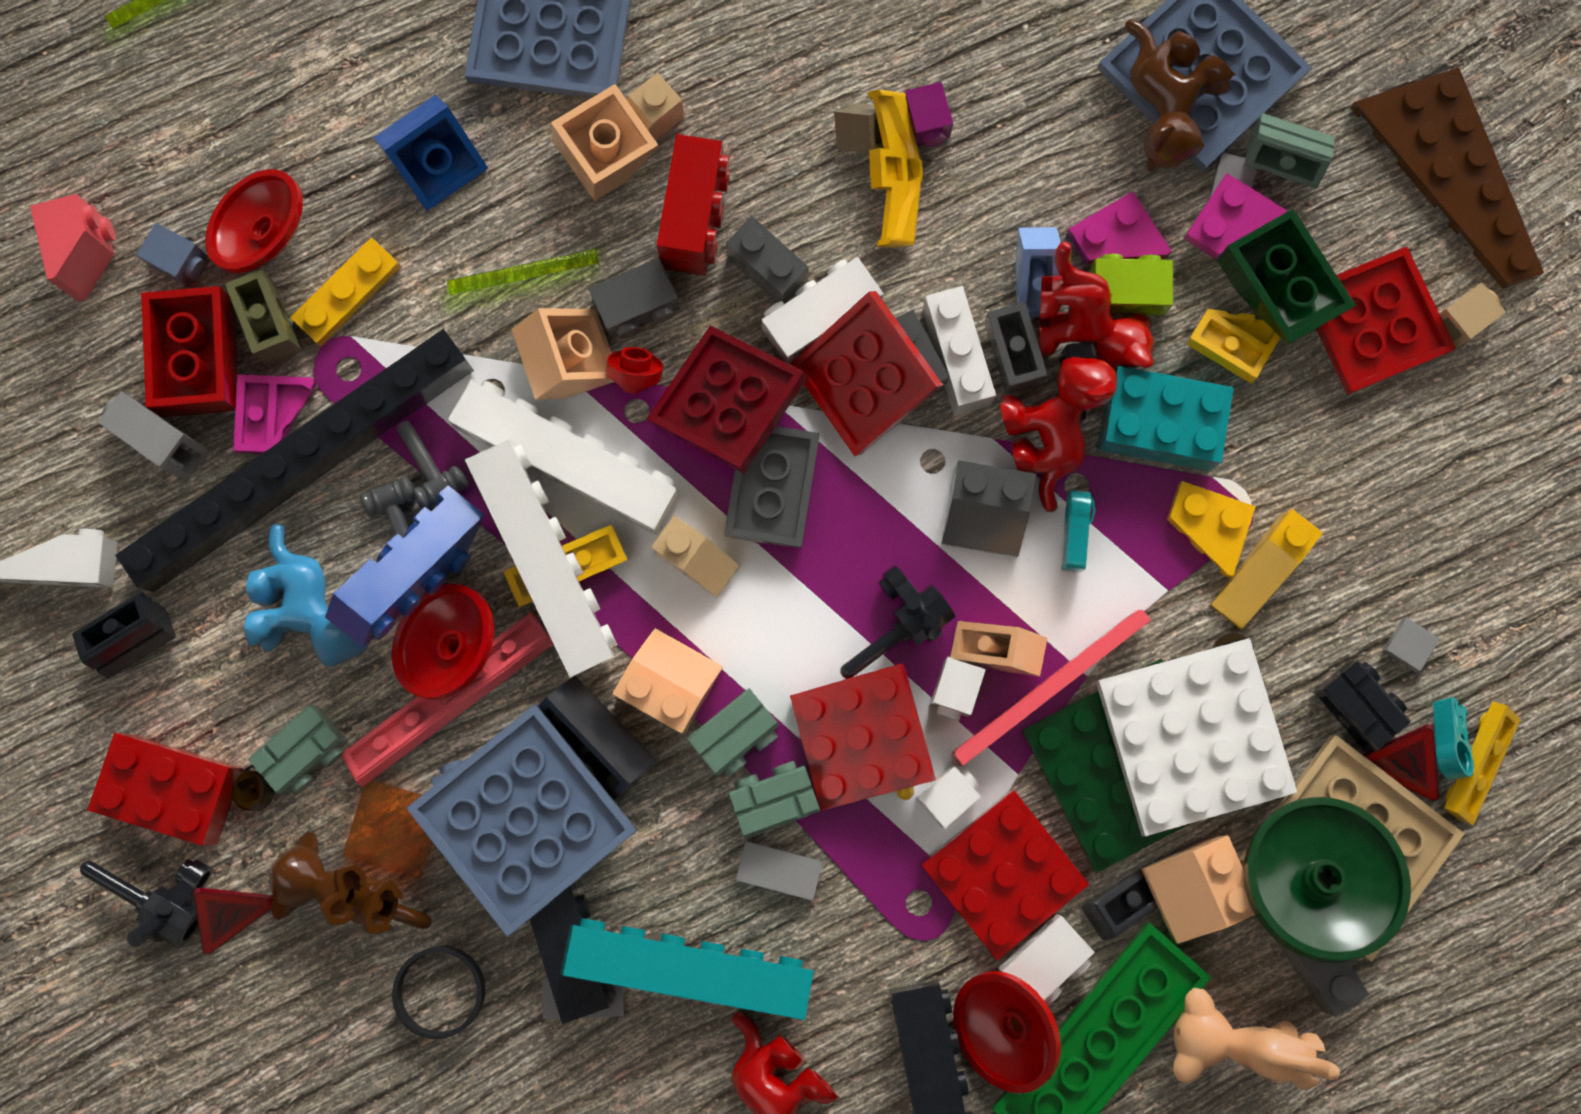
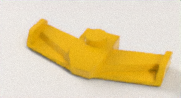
M880 89L867 92L868 97L874 103L884 147L869 150L871 189L886 190L881 239L877 241V247L897 248L914 246L921 182L923 181V167L906 94Z

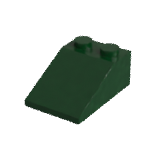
M1294 209L1287 211L1227 245L1217 259L1236 292L1287 345L1356 306Z

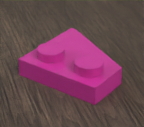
M1226 173L1183 239L1216 259L1220 257L1227 245L1286 213L1287 210Z
M1133 191L1070 227L1067 231L1068 237L1086 265L1093 264L1096 258H1100V256L1105 254H1120L1123 256V259H1136L1143 255H1159L1161 259H1165L1172 252Z

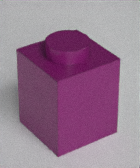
M942 81L905 90L917 146L935 147L943 144L950 138L954 123Z

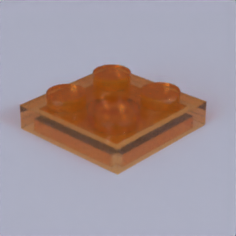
M371 780L363 788L342 856L414 878H421L431 849L432 840L406 808L423 794L376 780Z

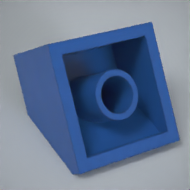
M436 94L373 137L426 211L488 169V166L449 107Z

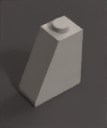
M122 391L117 397L107 402L102 411L103 416L98 421L100 425L154 464L185 481L189 479L209 451V449Z

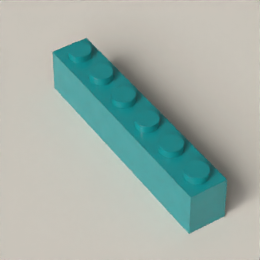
M581 918L580 926L570 925L560 975L801 1020L806 1019L814 970L802 968L803 960L780 956L779 963L777 964L763 961V952L742 948L740 949L739 956L724 954L725 945L701 941L700 949L684 946L686 938L663 933L661 934L660 941L644 938L646 930L626 926L621 927L620 934L604 931L605 922Z

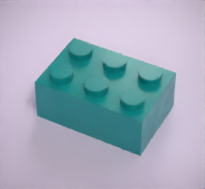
M1118 366L1115 369L1118 386L1115 395L1104 406L1097 450L1205 471H1212L1222 463L1234 387Z

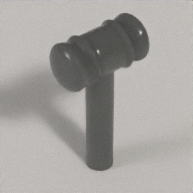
M405 421L397 426L396 429L427 480V483H423L422 487H417L413 490L415 500L422 509L426 507L431 510L433 506H436L439 500L438 494L448 485L458 493L460 490L468 489L467 479L458 467L452 466L448 472L443 471L442 474L440 473L410 421Z
M404 476L399 481L393 480L392 483L376 489L372 488L370 492H362L360 496L361 505L365 513L371 518L375 517L377 513L383 514L386 512L394 535L399 534L403 538L409 527L400 506H405L406 502L415 501L413 494L414 486L410 479Z

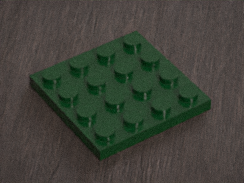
M1158 659L1145 667L1163 663V660ZM1099 691L1021 729L1093 872L1098 873L1190 825L1186 824L1152 835L1141 836Z

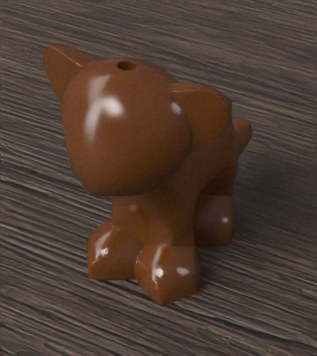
M1130 19L1125 22L1124 29L1134 36L1140 44L1138 57L1130 71V80L1138 94L1155 106L1159 113V119L1149 128L1144 137L1147 169L1151 172L1156 167L1164 169L1174 168L1198 155L1205 146L1200 128L1189 117L1197 99L1204 94L1219 96L1229 92L1231 87L1228 81L1235 73L1224 60L1213 55L1206 57L1190 75L1184 76L1173 69V67L1189 68L1199 60L1200 48L1195 39L1186 33L1177 31L1170 39H1167L1157 47L1150 30L1142 23Z
M306 832L295 844V847L280 854L270 868L268 883L274 897L271 911L272 916L278 920L289 916L297 906L314 898L320 904V911L330 925L345 924L351 920L356 924L362 925L364 931L370 934L388 931L392 927L389 925L391 920L418 929H427L431 925L432 919L426 913L398 904V899L403 900V893L394 881L389 879L379 881L366 877L365 872L355 863L340 866L333 871H324L323 863L318 856L319 842L315 833Z

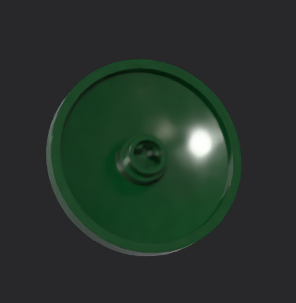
M1310 797L1293 801L1282 806L1263 821L1249 842L1243 868L1248 901L1264 929L1277 942L1290 951L1319 962L1343 963L1354 961L1386 945L1402 926L1411 898L1409 868L1399 844L1390 831L1377 818L1364 809L1343 800L1327 797Z

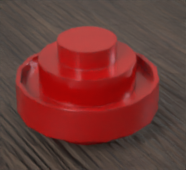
M626 347L609 354L605 371L607 376L620 386L623 391L638 394L660 383L664 365L659 358L652 355L646 349Z

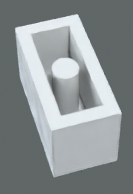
M1055 913L997 968L1000 972L1012 974L1025 981L1049 1005L1061 994L1062 990L1059 986L1069 976L1076 979L1091 965L1088 958L1095 952L1061 915Z

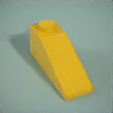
M1293 509L1279 515L1236 570L1234 576L1229 579L1209 606L1240 630L1243 629L1302 562L1323 532Z

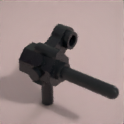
M896 565L882 574L883 579L878 582L879 586L891 601L898 597L903 605L892 612L896 619L892 623L893 628L843 664L840 668L841 676L845 679L854 677L902 640L906 643L911 639L914 644L919 645L926 639L929 642L937 639L942 634L941 628L956 617L943 595L933 585H928L918 592Z
M187 859L180 866L174 878L179 883L173 892L161 886L154 892L147 891L146 893L92 861H85L81 864V875L136 907L135 912L138 913L136 922L139 926L127 935V941L131 946L138 947L150 939L154 942L166 941L180 949L198 929L195 905H193V891L205 886L213 870L212 867L197 859L193 862Z

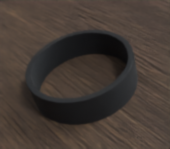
M449 946L431 947L410 957L398 971L392 989L393 1006L401 1023L412 1033L428 1039H444L461 1032L478 1016L485 999L484 976L476 961L464 951ZM439 952L453 955L469 967L475 978L477 986L475 1007L469 1018L458 1028L449 1031L428 1030L418 1025L409 1016L402 1000L404 977L410 966L425 954Z

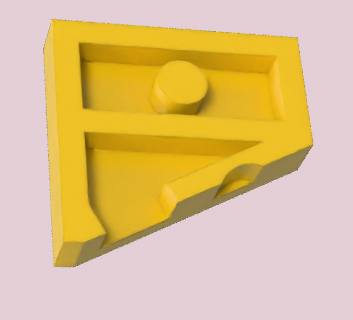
M1207 309L1186 342V345L1252 384L1263 369L1280 337L1264 320L1255 319L1253 314L1239 313L1232 315L1222 310Z
M1181 481L1178 484L1167 520L1180 533H1184L1201 554L1205 553L1221 569L1219 572L1224 577L1231 578L1234 576L1256 506Z

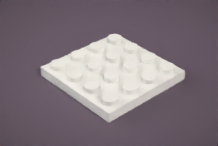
M1250 638L1096 681L1141 836L1152 835L1298 793Z

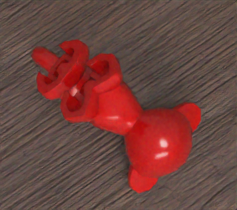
M1066 241L1060 242L1054 256L1055 266L1060 275L1044 276L1041 278L1038 337L1042 358L1054 354L1062 343L1094 342L1096 356L1099 360L1107 362L1114 370L1118 366L1128 368H1149L1153 366L1154 360L1151 354L1153 353L1154 340L1150 332L1152 321L1145 313H1134L1126 318L1113 320L1110 315L1112 294L1106 279L1098 274L1076 269L1071 263V244ZM1062 305L1069 306L1068 312L1058 311Z
M1079 357L1063 360L1057 375L1058 396L1045 401L1041 405L1026 406L1016 396L1002 395L1003 403L1000 404L1008 435H1017L1034 430L1039 432L1043 443L1042 447H1036L1031 440L1019 437L1012 441V452L1018 471L1042 473L1038 494L1042 507L1047 512H1054L1058 508L1054 494V487L1057 481L1078 469L1084 462L1086 444L1080 427L1083 411L1103 406L1116 393L1118 386L1116 371L1103 360Z
M739 1011L733 1014L731 1021L743 1034L745 1048L732 1070L731 1081L738 1098L753 1114H797L801 1107L810 1101L829 1104L840 1098L832 1087L815 1070L812 1071L809 1067L787 1086L776 1075L777 1069L781 1067L789 1071L798 1070L807 1062L804 1056L786 1038L783 1039L781 1035L765 1046H762L761 1035L754 1021L743 1012Z

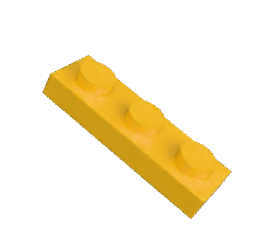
M371 237L290 318L321 347L401 268V265Z
M612 524L562 546L566 555L574 553L583 571L582 575L577 576L579 581L627 561V557ZM514 566L503 571L518 607L520 608L533 602L517 567Z
M1492 701L1488 712L1481 716L1478 723V734L1472 745L1474 773L1470 777L1457 779L1446 793L1444 809L1457 820L1472 826L1478 817L1521 721L1507 705Z

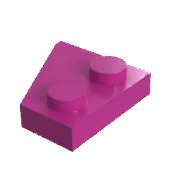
M237 374L233 451L236 454H262L287 437L316 387L315 378Z

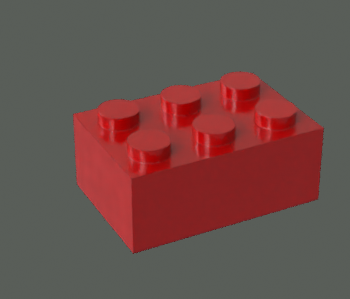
M676 134L656 245L660 261L665 270L706 276L708 264L715 265L718 242H716L717 230L714 228L721 229L724 216L722 192L727 193L730 181V169H728L729 156L723 154V142L720 140Z
M220 286L141 293L146 408L160 417L235 411L237 391L235 314L229 294Z
M114 732L87 811L201 846L218 845L233 801V785L242 774L244 768L133 734Z

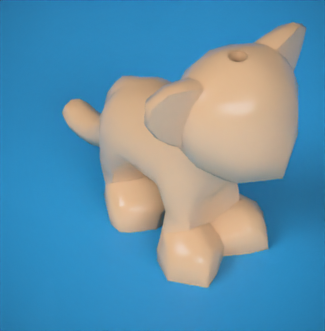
M1193 988L1186 994L1184 1001L1185 1011L1178 1018L1173 1035L1175 1050L1178 1053L1174 1060L1173 1073L1178 1081L1189 1083L1197 1079L1205 1068L1213 1067L1227 1057L1274 1083L1293 1082L1294 1086L1303 1090H1309L1319 1084L1320 1080L1312 1077L1313 1075L1329 1081L1339 1078L1340 1069L1338 1066L1329 1061L1316 1058V1051L1325 1052L1324 1044L1318 1035L1306 1032L1298 1037L1297 1028L1289 1021L1279 1022L1271 1028L1255 1026L1233 1029L1226 1018L1216 1010L1212 997L1204 989Z

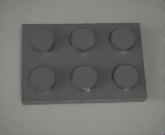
M776 426L746 472L743 474L735 469L724 533L725 537L802 549L820 433Z

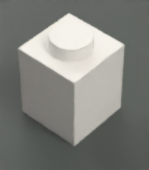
M947 657L943 661L930 705L938 707L936 714L956 721L960 720L961 715L970 716L986 669Z
M952 766L920 793L916 799L938 825L946 829L981 798L975 790L980 784L965 767L959 771L955 766Z

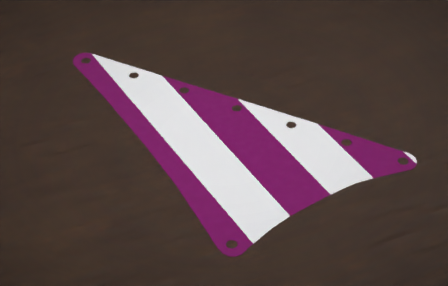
M339 336L329 339L321 346L314 360V375L318 387L328 399L336 403L416 347L353 336ZM464 355V357L474 369L473 372L378 437L423 475L396 429L399 424L410 421L441 474L443 471L448 472L452 466L458 467L464 473L468 482V489L460 490L459 494L485 514L481 525L505 546L506 544L465 459L491 447L458 431L448 422V418L470 380L482 385L488 379H497L502 382L505 388L504 398L516 403L518 398L538 409L536 415L548 421L554 416L572 426L570 432L582 439H584L586 434L593 436L606 444L604 450L618 457L620 452L625 453L639 461L641 464L638 468L652 475L654 470L673 479L675 481L673 487L677 488L679 496L659 533L655 535L530 468L525 469L531 483L539 481L549 502L542 506L548 518L551 519L556 516L566 536L565 539L560 540L562 546L611 524L615 530L627 561L579 581L583 591L591 588L599 604L600 610L594 612L600 626L609 625L618 646L632 659L656 628L723 666L695 716V719L702 726L750 688L777 721L779 727L774 730L778 738L760 752L756 747H753L743 756L747 761L744 767L752 775L757 774L758 780L762 781L773 777L772 768L792 761L795 762L796 768L805 766L817 803L818 799L790 695L845 680L840 674L841 666L893 628L892 623L896 619L892 612L903 605L898 597L891 601L879 586L878 582L883 579L882 574L896 565L918 592L928 585H933L943 595L956 616L941 628L942 634L932 642L926 639L919 645L914 644L911 639L906 643L902 640L855 676L904 663L936 779L952 766H955L959 771L965 767L980 784L975 790L981 798L946 829L941 828L916 799L934 781L914 786L915 793L909 800L899 798L897 792L894 791L823 810L795 820L893 926L905 936L921 941L938 938L949 927L955 908L920 864L1010 791L1018 774L1032 755L1021 729L1066 707L1099 661L964 766H959L951 756V752L1131 613L1139 609L1145 611L1170 589L1211 560L1205 553L1201 554L1191 544L1190 539L1184 533H1180L1167 520L1178 484L1181 481L1252 505L1247 492L1229 479L1085 455L1084 462L1078 469L1063 476L1055 484L1054 494L1058 508L1054 512H1047L1042 507L1038 494L1042 473H1034L1036 474L1031 510L1018 557L941 544L953 471L958 460L1017 470L1011 441L898 423L862 455L854 457L823 411L789 406L776 426L820 433L802 549L727 538L724 536L735 469L654 427L647 419L641 423H632L624 415V408L627 402L632 399L645 401L649 406L650 414L667 389L666 386L655 385L643 390L641 393L631 394L623 391L620 386L612 382L565 399L535 400L523 364ZM345 357H353L361 364V373L353 381H344L336 373L337 364ZM928 449H936L945 457V466L937 474L925 472L920 465V458ZM1080 473L1088 479L1090 485L1088 492H1090L1095 503V515L1089 525L1086 569L1082 572L1061 570L1065 533V507L1068 496L1064 483L1068 476ZM674 515L705 536L740 566L718 598L659 558L652 551L651 546ZM1252 517V520H1251L1249 529H1250V527H1251L1252 524H1253V517ZM958 621L1020 627L1048 638L1040 676L1009 673L977 666L986 670L970 716L961 715L959 721L952 720L936 714L938 707L930 705L943 661L951 656ZM914 890H923L931 897L932 906L924 916H915L906 908L907 896Z

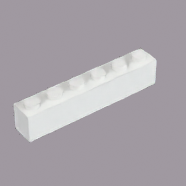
M472 380L469 381L448 418V422L455 429L489 447H493L508 439L513 443L514 448L522 445L531 463L530 469L655 535L659 533L679 496L677 488L673 487L675 482L673 479L654 470L652 475L638 468L641 464L639 461L625 453L620 452L618 457L604 450L606 444L593 436L586 434L584 439L574 435L570 432L572 426L554 416L548 421L536 415L538 409L518 398L516 403L502 397L505 392L488 381H484L482 386Z
M508 439L465 459L569 677L614 657L611 648L618 644L609 625L606 624L601 627L594 612L600 610V607L591 588L583 591L577 576L582 575L583 571L574 553L566 555L560 543V540L565 539L566 536L556 516L549 519L542 506L549 501L540 482L531 483L525 469L531 467V463L522 445L514 448L513 443Z

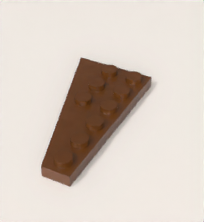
M1459 67L1355 101L1350 107L1358 118L1362 115L1374 130L1372 132L1374 137L1380 144L1384 142L1398 158L1397 164L1434 208L1438 206L1450 220L1448 225L1456 234L1461 233L1474 248V256L1502 289L1537 278L1544 273Z

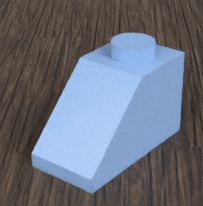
M1057 227L1018 228L1015 262L1017 304L1026 303L1030 318L1039 317L1041 278L1044 276L1060 275L1055 266L1054 257L1056 248L1061 242Z

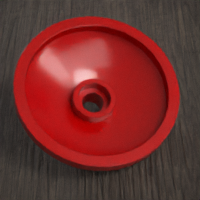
M266 169L250 174L235 184L217 204L208 222L205 246L211 261L227 272L243 273L258 269L275 259L288 246L301 221L303 196L298 183L284 171Z
M444 584L435 594L430 595L426 593L421 597V602L409 616L401 618L393 638L392 665L396 678L402 687L420 698L439 700L462 691L478 676L489 657L494 639V620L486 600L478 592L460 584Z
M988 971L978 974L961 987L954 1003L953 1024L957 1032L960 1048L974 1070L993 1086L1012 1093L1032 1092L1047 1083L1058 1067L1061 1042L1054 1016L1038 992L1022 979L1000 971Z

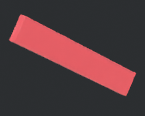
M1143 609L1131 613L951 752L953 759L959 766H964L1149 623L1151 619Z
M533 611L493 640L492 648L484 667L478 676L462 691L439 700H428L417 696L343 751L342 758L355 781L362 787L554 645L548 631Z

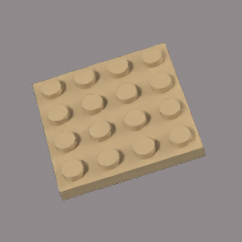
M1336 734L1330 735L1295 782L1298 793L1285 796L1275 809L1276 811L1284 805L1304 798L1327 797L1352 803L1372 814L1390 831L1405 856L1411 879V898L1408 912L1464 836L1461 830ZM1246 850L1244 851V853H1243V854L1241 855V857L1239 858L1240 862H1241L1243 865H1244V859H1245ZM1383 947L1363 958L1366 961L1372 962Z

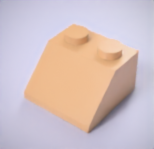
M616 84L551 122L552 142L594 202L626 183L658 149L657 142Z
M538 308L511 329L535 400L565 399L614 382L607 376L605 371L607 358L612 352L597 309Z
M655 628L631 660L612 694L685 735L723 666Z
M1228 835L1207 838L1141 869L1174 944L1228 928L1255 915L1245 890L1243 867Z

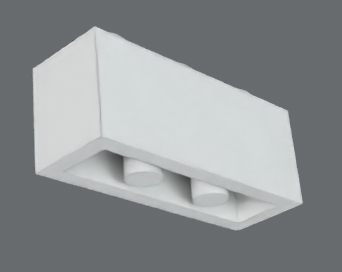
M858 256L850 262H847L846 259L841 260L828 270L827 274L829 276L818 283L814 280L807 282L796 291L797 297L786 304L783 301L777 302L765 311V318L762 319V331L784 362L790 364L869 291H876L883 300L884 293Z
M963 286L925 296L922 311L933 347L949 375L945 388L954 416L991 406L996 393Z

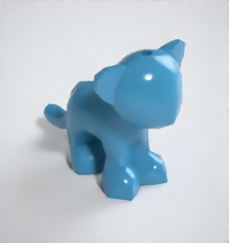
M278 523L272 525L269 530V549L277 564L251 571L247 579L246 591L251 601L262 607L275 604L282 596V606L276 609L253 611L246 616L244 631L248 646L260 643L262 649L268 652L281 644L285 633L295 631L310 634L313 650L324 666H336L348 659L361 655L366 651L371 641L362 648L325 618L328 609L325 602L326 579L320 563L312 557L289 552L284 545V526Z

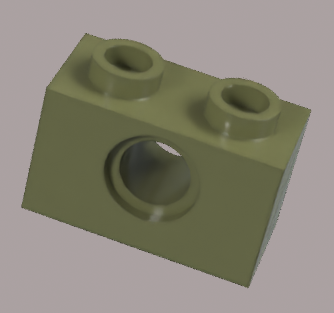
M262 269L225 283L250 350L255 357L265 365H268L302 351L276 284Z

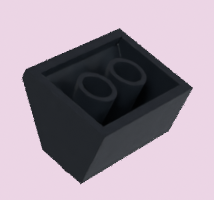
M576 675L547 695L538 706L615 803L657 761Z

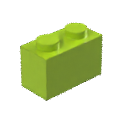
M1105 254L1100 256V258H1096L1089 269V272L1102 276L1108 282L1112 294L1110 314L1130 315L1145 313L1146 315L1165 316L1173 306V260H1161L1159 255H1143L1138 257V259H1123V256L1120 254Z

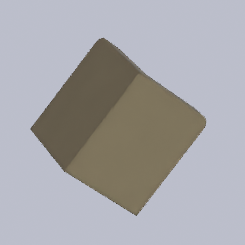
M858 103L834 111L838 149L869 153V150L884 148L874 105Z

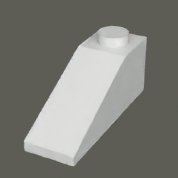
M79 529L78 535L63 534L0 561V583L113 588L116 564L115 555L118 542L104 537V531L96 529Z

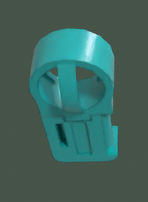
M1069 490L1065 507V533L1061 570L1082 572L1086 569L1089 525L1095 515V503L1090 492Z
M1454 697L1433 702L1436 757L1439 770L1449 781L1472 776L1474 773L1472 746L1468 742L1467 709L1463 705H1458V701Z

